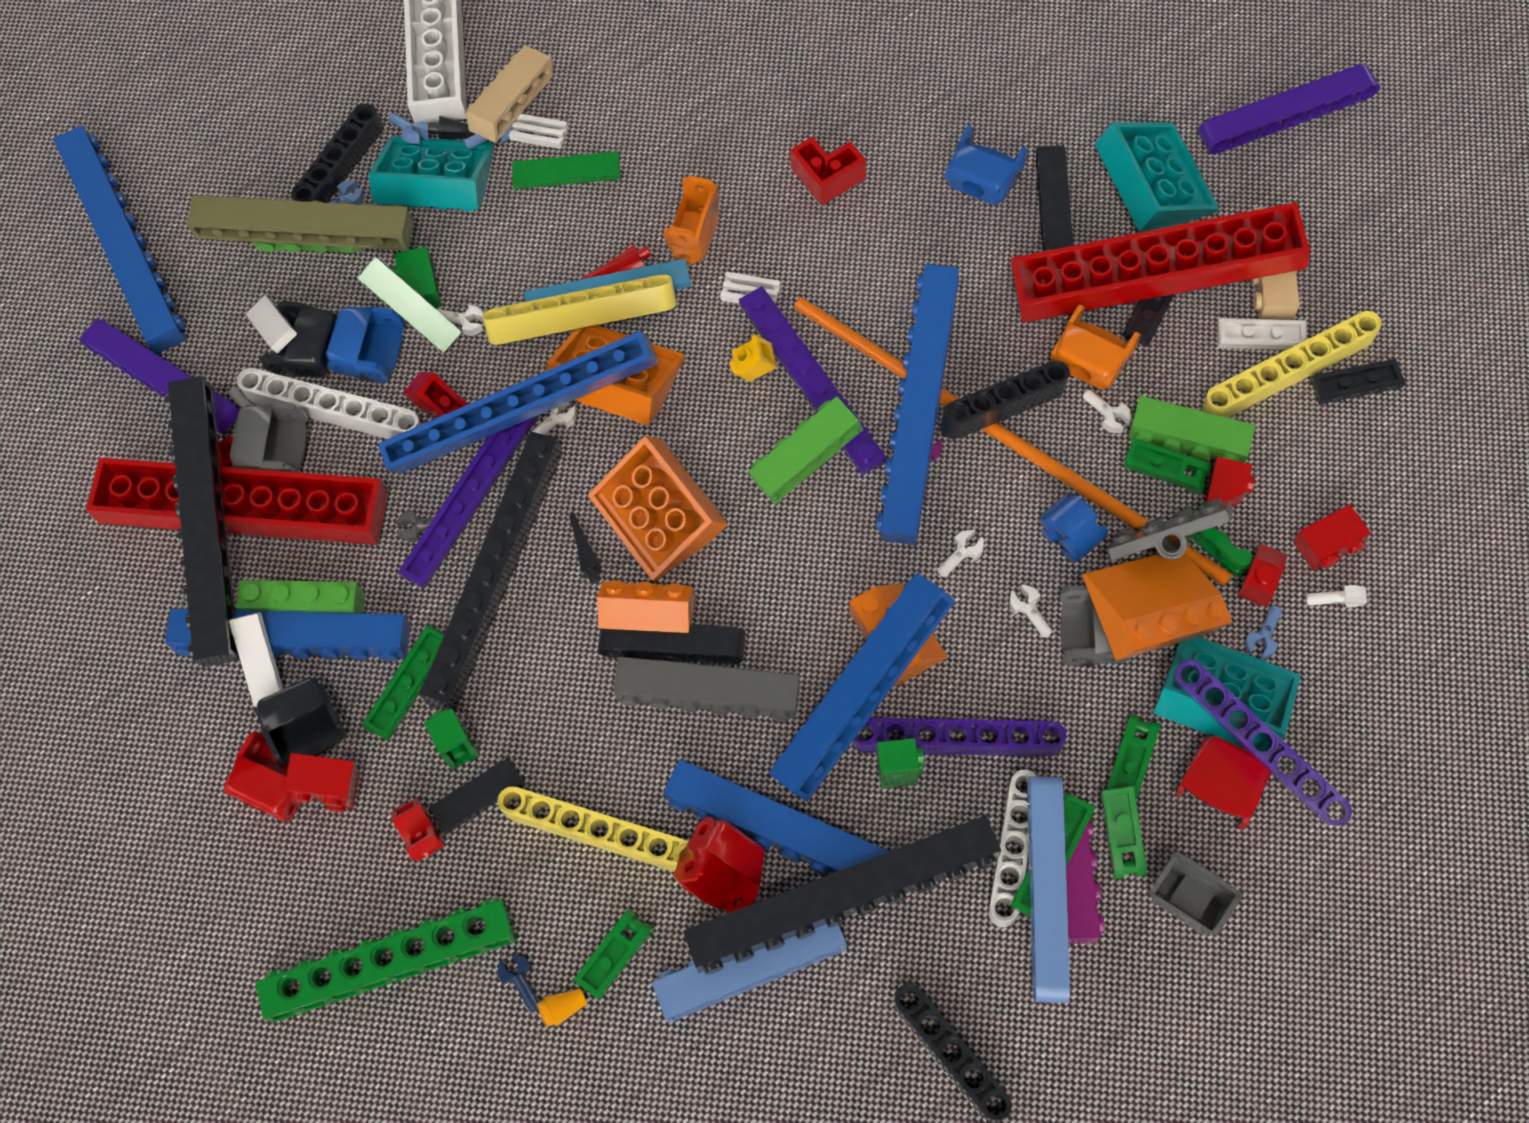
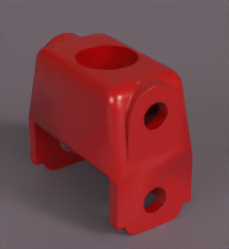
M253 731L252 734L249 733L237 754L233 768L225 782L224 793L234 797L239 802L284 822L290 821L302 804L292 801V796H288L284 791L288 766L280 768L268 744H266L265 737L257 731Z
M1206 735L1174 796L1180 798L1184 789H1187L1191 794L1211 807L1241 818L1237 829L1243 831L1261 799L1271 773L1247 750L1219 736L1214 735L1210 737Z
M706 817L696 826L691 839L680 855L673 876L694 897L714 908L725 910V913L728 914L755 903L761 884L765 851L761 845L727 821H716L711 817ZM742 897L741 902L737 905L738 900Z

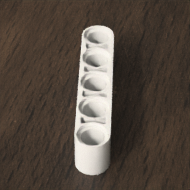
M1029 770L1016 772L1011 779L999 844L1001 854L997 858L989 904V918L993 924L999 927L1012 925L1019 912L1011 908L1012 915L1002 917L997 914L995 906L1000 903L1010 906L1025 877L1029 853L1027 793L1018 791L1016 784L1018 782L1028 783L1029 776H1036ZM1020 811L1026 815L1027 821L1018 824L1012 820L1011 814ZM1009 842H1017L1021 845L1022 852L1011 854L1007 851L1005 845ZM1005 872L1013 873L1017 878V883L1008 886L1002 882L1000 876Z

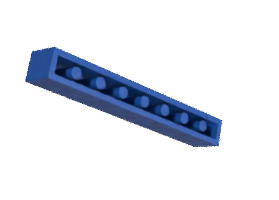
M916 573L912 580L907 582L895 603L887 609L885 616L875 630L868 635L866 642L858 653L850 659L847 668L838 680L831 685L830 691L821 703L814 708L802 729L794 735L793 741L785 752L777 758L769 774L793 794L808 802L956 601L944 590L919 573Z
M170 609L165 643L174 650V653L181 656H190L188 643L191 642V631L187 628L185 619L189 609ZM234 610L235 618L261 612L274 658H279L280 655H291L297 659L320 656L324 659L336 660L339 656H348L359 661L367 660L368 657H379V659L384 661H396L397 658H406L408 653L411 624L404 614Z
M680 759L663 792L666 800L669 801L668 806L683 813L686 809L697 814L696 818L700 821L706 817H711L716 821H727L739 831L752 838L765 850L773 847L782 851L781 856L795 863H798L800 859L811 864L809 867L811 870L827 876L828 872L833 874L890 852Z

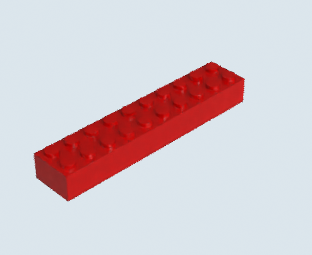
M1294 202L1012 257L1011 265L1022 323L1073 314L1080 304L1085 306L1084 311L1307 269L1310 247L1298 203Z
M99 457L86 511L99 524L181 529V521L175 509V503L179 501L178 491L173 484V474H176L175 464ZM220 466L227 534L366 545L379 544L388 498V491L380 478Z

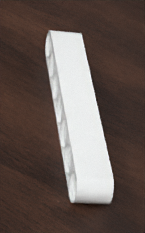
M248 368L240 372L237 377V385L252 403L295 404L304 409L308 418L389 439L422 425L417 414L410 409L270 372ZM335 404L333 407L327 409L329 405ZM356 411H361L359 414L352 416ZM382 418H387L384 422L378 423ZM414 424L410 429L404 430L406 426Z

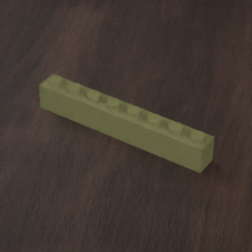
M214 195L193 196L186 222L195 239L404 251L409 249L414 224L408 208L400 205L376 206L370 203L355 205L346 202L323 203L316 200L301 202L292 199H246L239 196L228 198L216 197Z

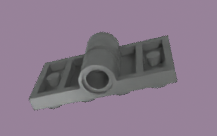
M1221 498L1213 499L1204 503V508L1192 512L1191 508H1187L1174 513V518L1163 522L1162 518H1157L1145 523L1146 527L1134 531V528L1131 527L1116 533L1117 537L1113 538L1112 543L1107 549L1111 561L1152 547H1156L1158 553L1166 559L1181 557L1186 551L1192 534L1230 522L1234 511L1230 500L1222 502ZM1167 535H1176L1180 542H1172Z

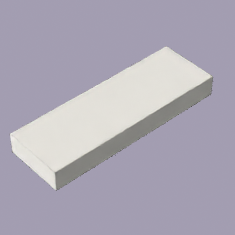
M266 295L246 313L266 343L276 353H279L297 334L272 300Z
M1219 318L1217 322L1218 348L1287 350L1307 340L1306 320Z
M261 612L229 620L254 707L257 706L260 699L283 689Z

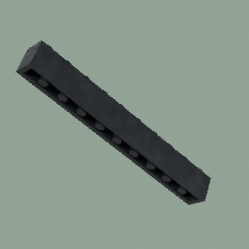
M203 376L168 382L169 393L166 394L165 398L167 407L171 412L168 429L173 437L174 447H171L170 453L176 467V474H173V484L178 491L179 500L175 503V509L181 521V529H178V539L181 546H183L184 556L181 557L180 564L186 576L183 595L186 602H188L189 613L186 614L185 619L187 628L191 631V642L188 643V651L193 661L203 667L239 661V654L229 624V620L235 618L213 389Z
M530 431L420 691V696L429 706L441 710L452 708L456 713L563 455L556 438Z
M984 815L683 930L698 973L704 971L706 975L713 974L722 970L724 963L734 959L736 963L747 961L755 956V951L766 948L767 951L778 949L785 945L784 940L794 936L798 940L807 938L815 934V928L826 924L828 928L838 926L846 921V916L857 913L858 916L869 914L876 910L875 905L888 901L889 905L898 903L907 898L906 893L917 889L919 893L929 891L937 886V881L948 878L949 881L960 879L967 875L966 870L978 866L979 870L991 867L997 863L996 859L1000 857L1001 848L987 816Z

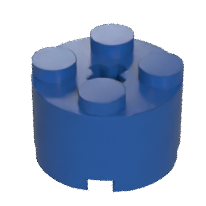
M1070 492L1065 493L1040 516L1041 519L1039 521L1044 527L1041 529L1042 534L1051 543L1059 542L1064 547L1061 550L1062 553L1072 563L1082 560L1108 536V530L1105 525L1099 528L1095 520L1099 517L1093 509L1077 495L1071 497Z

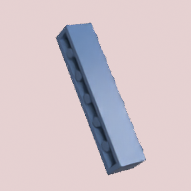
M827 924L815 928V934L798 940L794 936L784 940V946L772 951H767L766 948L754 952L755 956L741 963H736L734 959L724 963V968L713 974L706 975L704 971L698 973L693 960L687 963L688 967L676 972L675 969H669L658 974V980L653 981L652 985L665 1020L671 1023L846 951L847 944L839 925L828 928Z

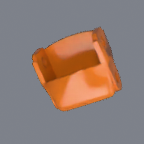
M688 176L687 178L683 177L684 194L672 226L669 228L665 227L664 236L666 244L677 260L685 258L686 264L692 265L702 262L707 255L719 220L718 185L709 179Z
M1080 304L1068 321L1065 331L1055 345L1050 359L1065 363L1070 370L1071 376L1097 389H1110L1134 354L1141 334L1135 332L1129 343H1126L1107 330L1081 322L1085 306Z

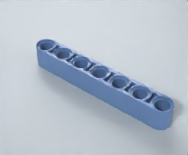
M1029 776L1027 803L1034 1002L1069 1003L1070 973L1062 777Z

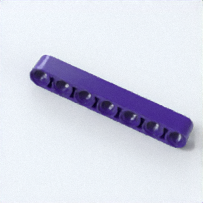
M1364 63L1212 117L1199 126L1198 133L1210 154H1219L1373 97L1380 90L1381 86L1368 65Z
M96 318L79 338V341L90 351L163 398L169 393L168 382L192 378L99 318ZM213 391L216 429L218 433L224 435L237 420L239 409L229 400Z
M1187 660L1176 668L1174 673L1176 684L1321 821L1328 825L1340 826L1350 820L1352 816L1350 803L1202 664L1194 660ZM1184 667H1193L1198 672L1196 683L1189 684L1183 681L1181 671ZM1208 689H1216L1220 692L1222 701L1218 706H1211L1205 701V693ZM1239 711L1245 716L1246 722L1241 729H1236L1229 723L1231 712ZM1258 733L1266 735L1270 742L1268 749L1264 752L1257 750L1253 745V738ZM1282 756H1288L1293 761L1294 767L1289 774H1283L1278 769L1277 763ZM1306 779H1312L1318 785V792L1313 797L1306 796L1302 791V784ZM1331 802H1337L1342 807V815L1337 820H1332L1327 815V807Z
M869 718L860 731L867 730L871 732L872 738L863 741L856 736L852 741V746L862 753H877V743L892 741L887 737L888 733L899 731L904 736L901 740L915 738L916 748L922 747L923 754L1052 757L1059 754L1063 749L1066 740V730L1061 724L1054 721ZM928 731L935 738L930 742H924L920 740L918 735L921 732ZM953 732H960L966 739L963 742L957 743L952 741L949 735ZM988 732L995 735L997 740L993 743H986L980 736ZM1021 733L1026 736L1028 741L1024 744L1016 743L1012 739V735ZM1053 734L1058 738L1059 742L1053 745L1048 744L1043 739V736Z

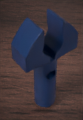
M512 953L511 955L518 965L517 976L513 973H508L506 965L500 960L498 977L504 986L508 983L514 984L529 1012H535L538 1010L537 1003L539 1001L526 980L527 971L531 970L532 967L526 958Z

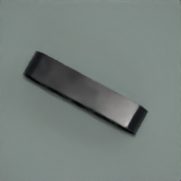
M368 103L360 104L352 111L291 191L292 200L301 202L316 200L323 203L330 201L338 190L337 186L346 180L383 130L382 123L373 105Z
M1065 145L1036 146V174L1042 252L1073 246Z
M1051 361L948 403L944 408L940 424L941 433L949 439H958L1060 397L1065 391L1070 376L1068 366L1060 361Z
M691 625L689 633L600 628L597 653L610 658L627 657L647 660L739 664L744 660L746 632L737 627Z
M913 984L901 986L896 991L894 999L897 1013L980 1115L990 1123L1004 1121L1012 1108L1011 1100L1007 1093L922 990ZM907 993L915 995L918 999V1005L913 1009L904 1008L900 1003L902 995ZM926 1019L935 1020L939 1025V1032L935 1035L925 1034L921 1029L922 1022ZM948 1045L956 1046L961 1052V1058L956 1062L946 1060L942 1052L944 1047ZM970 1071L978 1072L983 1080L982 1086L976 1089L967 1086L964 1080L965 1074ZM991 1098L1000 1099L1004 1104V1113L999 1116L989 1113L986 1106L987 1101Z

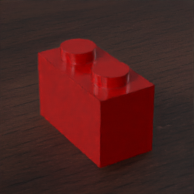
M1351 504L1300 530L1293 543L1311 569L1315 571L1321 567L1328 569L1341 560L1340 557L1347 553L1352 556L1366 547L1365 542L1371 532Z

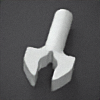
M469 305L468 310L464 313L437 309L452 323L461 324L464 335L473 336L483 331L481 324L469 322L474 319L483 321V312L477 306Z
M1092 390L1085 391L1083 399L1104 415L1105 420L1102 427L1110 433L1123 432L1124 427L1116 422L1114 418H1121L1130 426L1131 413L1125 404L1122 403L1119 407H1111Z
M569 402L551 409L550 416L534 428L532 432L545 435L557 424H564L569 428L576 420L577 411L575 406L565 414H560V412L570 405Z
M975 530L961 531L954 538L957 550L937 569L942 577H946L964 558L972 557L976 561L982 555L983 537L975 546L966 548V542L974 536Z
M1021 585V591L1028 599L1027 604L1018 600L1012 590L1009 608L1015 615L1019 612L1027 614L1042 637L1049 636L1052 633V629L1036 608V602L1040 600V594L1037 590L1027 585Z
M1349 585L1344 586L1343 591L1308 593L1306 595V602L1308 605L1345 603L1346 608L1357 607L1367 603L1366 587Z

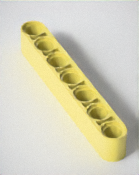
M656 275L493 308L484 312L482 319L489 343L498 345L663 312L674 308L677 302L671 276Z
M1371 311L1361 312L1212 387L1207 393L1202 411L1228 418L1368 347L1373 343L1381 327L1380 317ZM1337 340H1341L1345 344L1339 343ZM1312 352H1316L1321 356H1316ZM1287 364L1295 366L1296 369L1290 368ZM1262 377H1268L1272 381L1264 380ZM1237 389H1243L1247 394L1240 393ZM1213 401L1219 402V403H1221L1223 406H1216V405H1214L1212 402H1213Z
M507 787L498 796L500 809L512 821L675 872L681 853L689 842L518 787ZM520 798L521 804L518 808L514 810L507 808L508 803L512 799ZM543 807L550 808V813L546 818H536V813L539 809ZM569 817H579V822L575 827H565V822ZM606 825L609 827L605 836L600 838L594 836V831L598 826ZM627 835H637L638 841L635 845L630 847L623 845V840ZM663 843L668 846L665 854L661 856L652 854V849L655 845Z

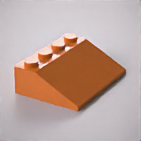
M598 325L575 329L548 360L546 371L625 338L628 335ZM652 344L659 364L577 398L575 401L649 426L660 411L685 359V354Z
M644 436L588 494V497L652 581L658 580L708 545L728 525L663 440Z
M1186 553L1177 559H1166L1157 554L1082 575L1116 661L1212 634L1233 622L1221 593Z

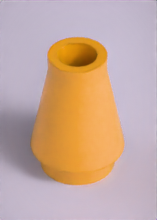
M581 988L545 996L543 1001L537 1003L539 1013L546 1028L551 1025L557 1027L578 1010L587 1006Z

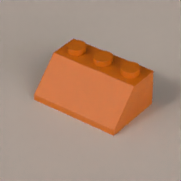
M618 580L602 582L597 596L598 626L604 629L689 633L696 604V594L692 586H683L678 583L660 585L650 582L622 583Z
M901 583L875 586L849 601L850 615L866 640L868 635L881 622L887 609L895 603L903 592L904 587ZM933 633L894 684L895 687L947 659L946 653Z

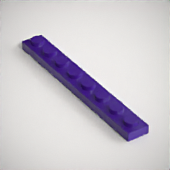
M763 286L738 299L740 307L762 338L772 343L775 356L816 413H818L819 407L824 402L832 401L837 396L858 419ZM859 420L863 431L842 449L861 476H864L885 463L886 456Z
M539 415L487 437L399 569L398 574L400 577L423 589L426 588Z

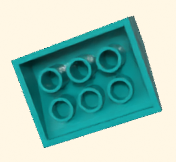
M1112 122L1094 144L1139 232L1180 225L1216 213L1219 210L1214 197L1174 123Z
M390 136L368 173L372 203H381L385 206L408 205L412 208L426 206L435 207L440 210L447 208L461 209L463 211L478 210L485 197L495 148L494 142H483L472 149H468L463 140L429 138L427 141L424 138H420V144H412L404 141L401 136Z
M1202 637L1178 644L1154 709V714L1210 736H1219L1244 748L1176 684L1174 679L1176 668L1184 661L1194 660L1202 664L1282 740L1284 739L1301 678L1300 674ZM1184 667L1181 671V678L1186 683H1196L1198 672L1193 667ZM1208 689L1205 693V701L1211 706H1218L1222 701V696L1218 690ZM1239 711L1231 712L1229 723L1232 727L1241 729L1245 725L1246 719L1243 713ZM1262 733L1256 734L1253 738L1254 747L1262 752L1268 749L1270 744L1268 737Z

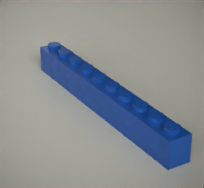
M83 125L54 137L55 145L146 343L157 355L186 341L182 332L186 327L179 314L174 315L172 311L176 306L168 292L164 294L162 288L166 287L165 282L159 272L154 273L153 268L156 267V263L150 252L145 253L143 249L147 244L141 233L134 230V227L138 225L131 212H126L124 209L128 206L127 201L121 191L117 192L115 189L119 184L113 173L106 170L110 165L102 152L98 153L97 149L101 146L94 133L88 134Z
M925 264L924 274L918 275L916 291H920L919 300H914L912 317H916L915 326L909 327L908 343H912L911 351L905 352L903 369H907L906 378H901L899 395L903 396L902 405L897 404L895 409L894 421L899 422L897 432L892 431L890 439V449H894L893 459H887L885 476H889L888 486L883 485L881 492V503H885L884 512L878 513L876 530L880 531L882 541L917 546L959 286V268Z
M639 331L378 443V447L386 469L401 474L655 366L659 362L649 337L642 331Z

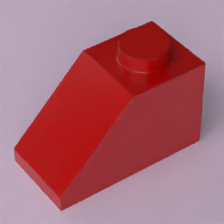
M419 372L403 392L419 409L434 419L468 405L434 372Z
M1217 456L1212 468L1204 503L1217 498H1221L1222 502L1230 500L1232 508L1242 503L1245 494H1251L1254 487L1255 477L1250 476L1253 465Z
M1259 543L1238 596L1267 607L1284 571L1288 554Z

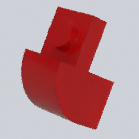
M418 797L390 812L392 822L403 838L406 851L412 861L415 859L418 862L444 846L434 823Z

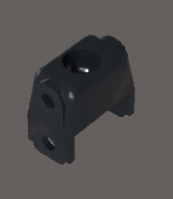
M282 300L278 305V309L288 319L289 324L297 334L279 353L275 351L274 354L264 353L260 358L261 363L267 371L282 376L319 378L326 375L329 370L326 352L338 315L331 311L317 309L303 303Z
M305 678L260 699L257 707L254 708L267 744L280 768L289 765L291 753L317 756L348 737L320 678Z

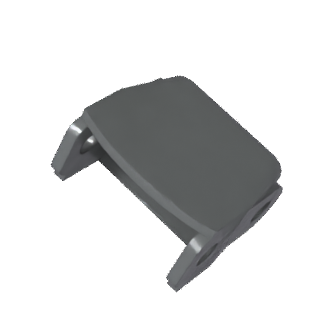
M281 403L245 405L238 412L230 451V459L233 462L232 467L299 472L307 440L306 422H308V415L304 409L295 404Z
M1068 586L1062 588L1059 598L1060 602L1063 603L1060 617V638L1064 654L1063 664L1068 666H1094L1130 661L1132 657L1118 661L1115 660L1087 587Z
M1177 851L1174 852L1150 890L1152 901L1156 905L1203 935L1218 934L1243 896L1241 892L1219 876Z

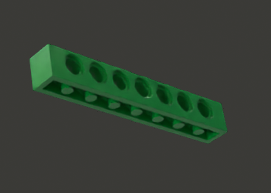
M496 898L488 899L479 903V908L469 911L465 908L450 912L448 918L439 921L437 919H428L420 922L418 928L406 931V929L394 930L387 934L388 938L376 941V939L364 940L359 942L355 949L346 952L345 949L334 950L326 954L327 958L316 962L314 959H308L295 964L296 968L285 972L283 969L270 971L264 975V979L255 981L263 1019L275 1023L515 943L517 939L508 906L502 900L498 901ZM478 921H485L484 931L479 935H472L473 925ZM448 931H454V940L449 945H442V936ZM423 941L424 948L422 952L412 956L411 947L413 944ZM392 951V961L386 966H381L380 960L385 952ZM361 961L362 969L360 973L356 976H351V966L355 962ZM330 971L331 979L329 983L320 987L319 979L321 975ZM299 981V992L295 996L290 997V986Z

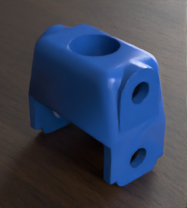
M968 125L948 164L944 179L949 181V186L952 189L992 205H998L1000 202L1003 203L1024 170L1028 148L1022 147L1017 158L1013 159L997 150L971 144L974 127Z
M374 306L346 307L341 309L338 313L326 352L328 358L327 367L337 374L352 376L367 382L386 384L395 369L401 351L402 329L405 327L402 316L395 312L394 309Z

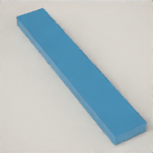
M684 258L523 292L525 302L656 275L671 276L674 290L691 287L686 259Z

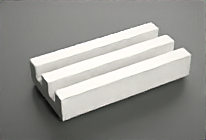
M520 114L512 124L513 130L510 131L509 137L512 141L561 149L568 124L565 121ZM521 130L526 132H532L534 134L522 133L519 131ZM545 135L558 137V139L545 137Z
M726 272L720 299L722 301L739 303L738 299L745 295L731 293L729 290L749 294L763 286L776 304L781 284L778 280Z

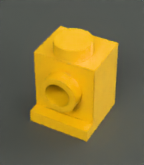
M757 335L752 336L751 341L732 350L733 359L729 362L732 372L749 382L777 368L772 343Z

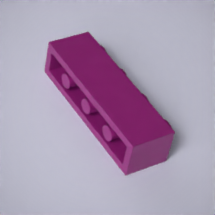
M1092 819L1089 820L1066 867L1069 945L1097 943L1101 938L1100 934L1105 933L1103 914H1098L1097 902L1101 901L1100 883L1094 882L1093 870H1097V855L1095 850L1090 851L1089 839L1094 837Z

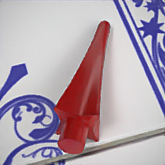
M633 244L620 255L585 275L580 280L644 267L642 260L652 255L648 246L637 250L635 244Z

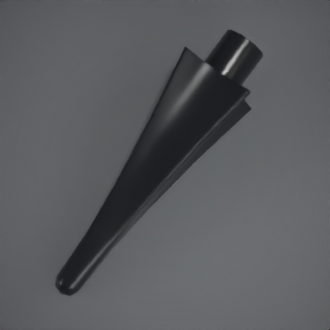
M439 116V123H428V132L430 134H439V139L454 140L469 138L475 135V133L469 131L468 124Z
M570 514L569 519L575 536L583 578L588 577L591 584L598 583L601 580L599 573L603 572L600 562L588 544L576 516Z

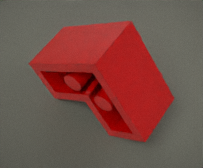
M813 136L790 149L791 169L821 206L866 179V159L851 141L830 154L823 150Z
M291 753L284 791L288 796H292V801L310 803L311 799H317L327 806L326 810L343 813L346 808L354 809L360 772L354 761Z

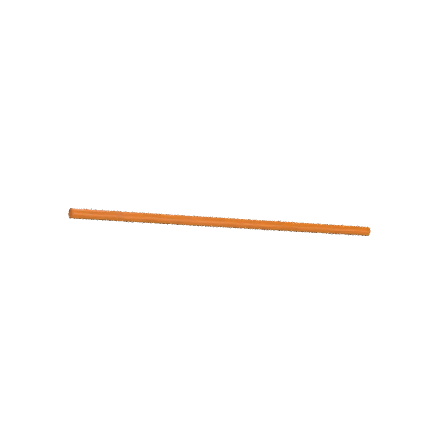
M803 297L796 301L794 305L795 310L897 376L906 378L907 369H903L904 362ZM942 387L940 398L942 405L946 406L948 403L959 399ZM995 423L981 429L1134 529H1143L1146 527L1145 523L1149 522L1145 517L1002 425ZM1167 535L1172 542H1180L1173 535ZM1187 546L1186 555L1201 572L1225 587L1233 574L1190 546Z

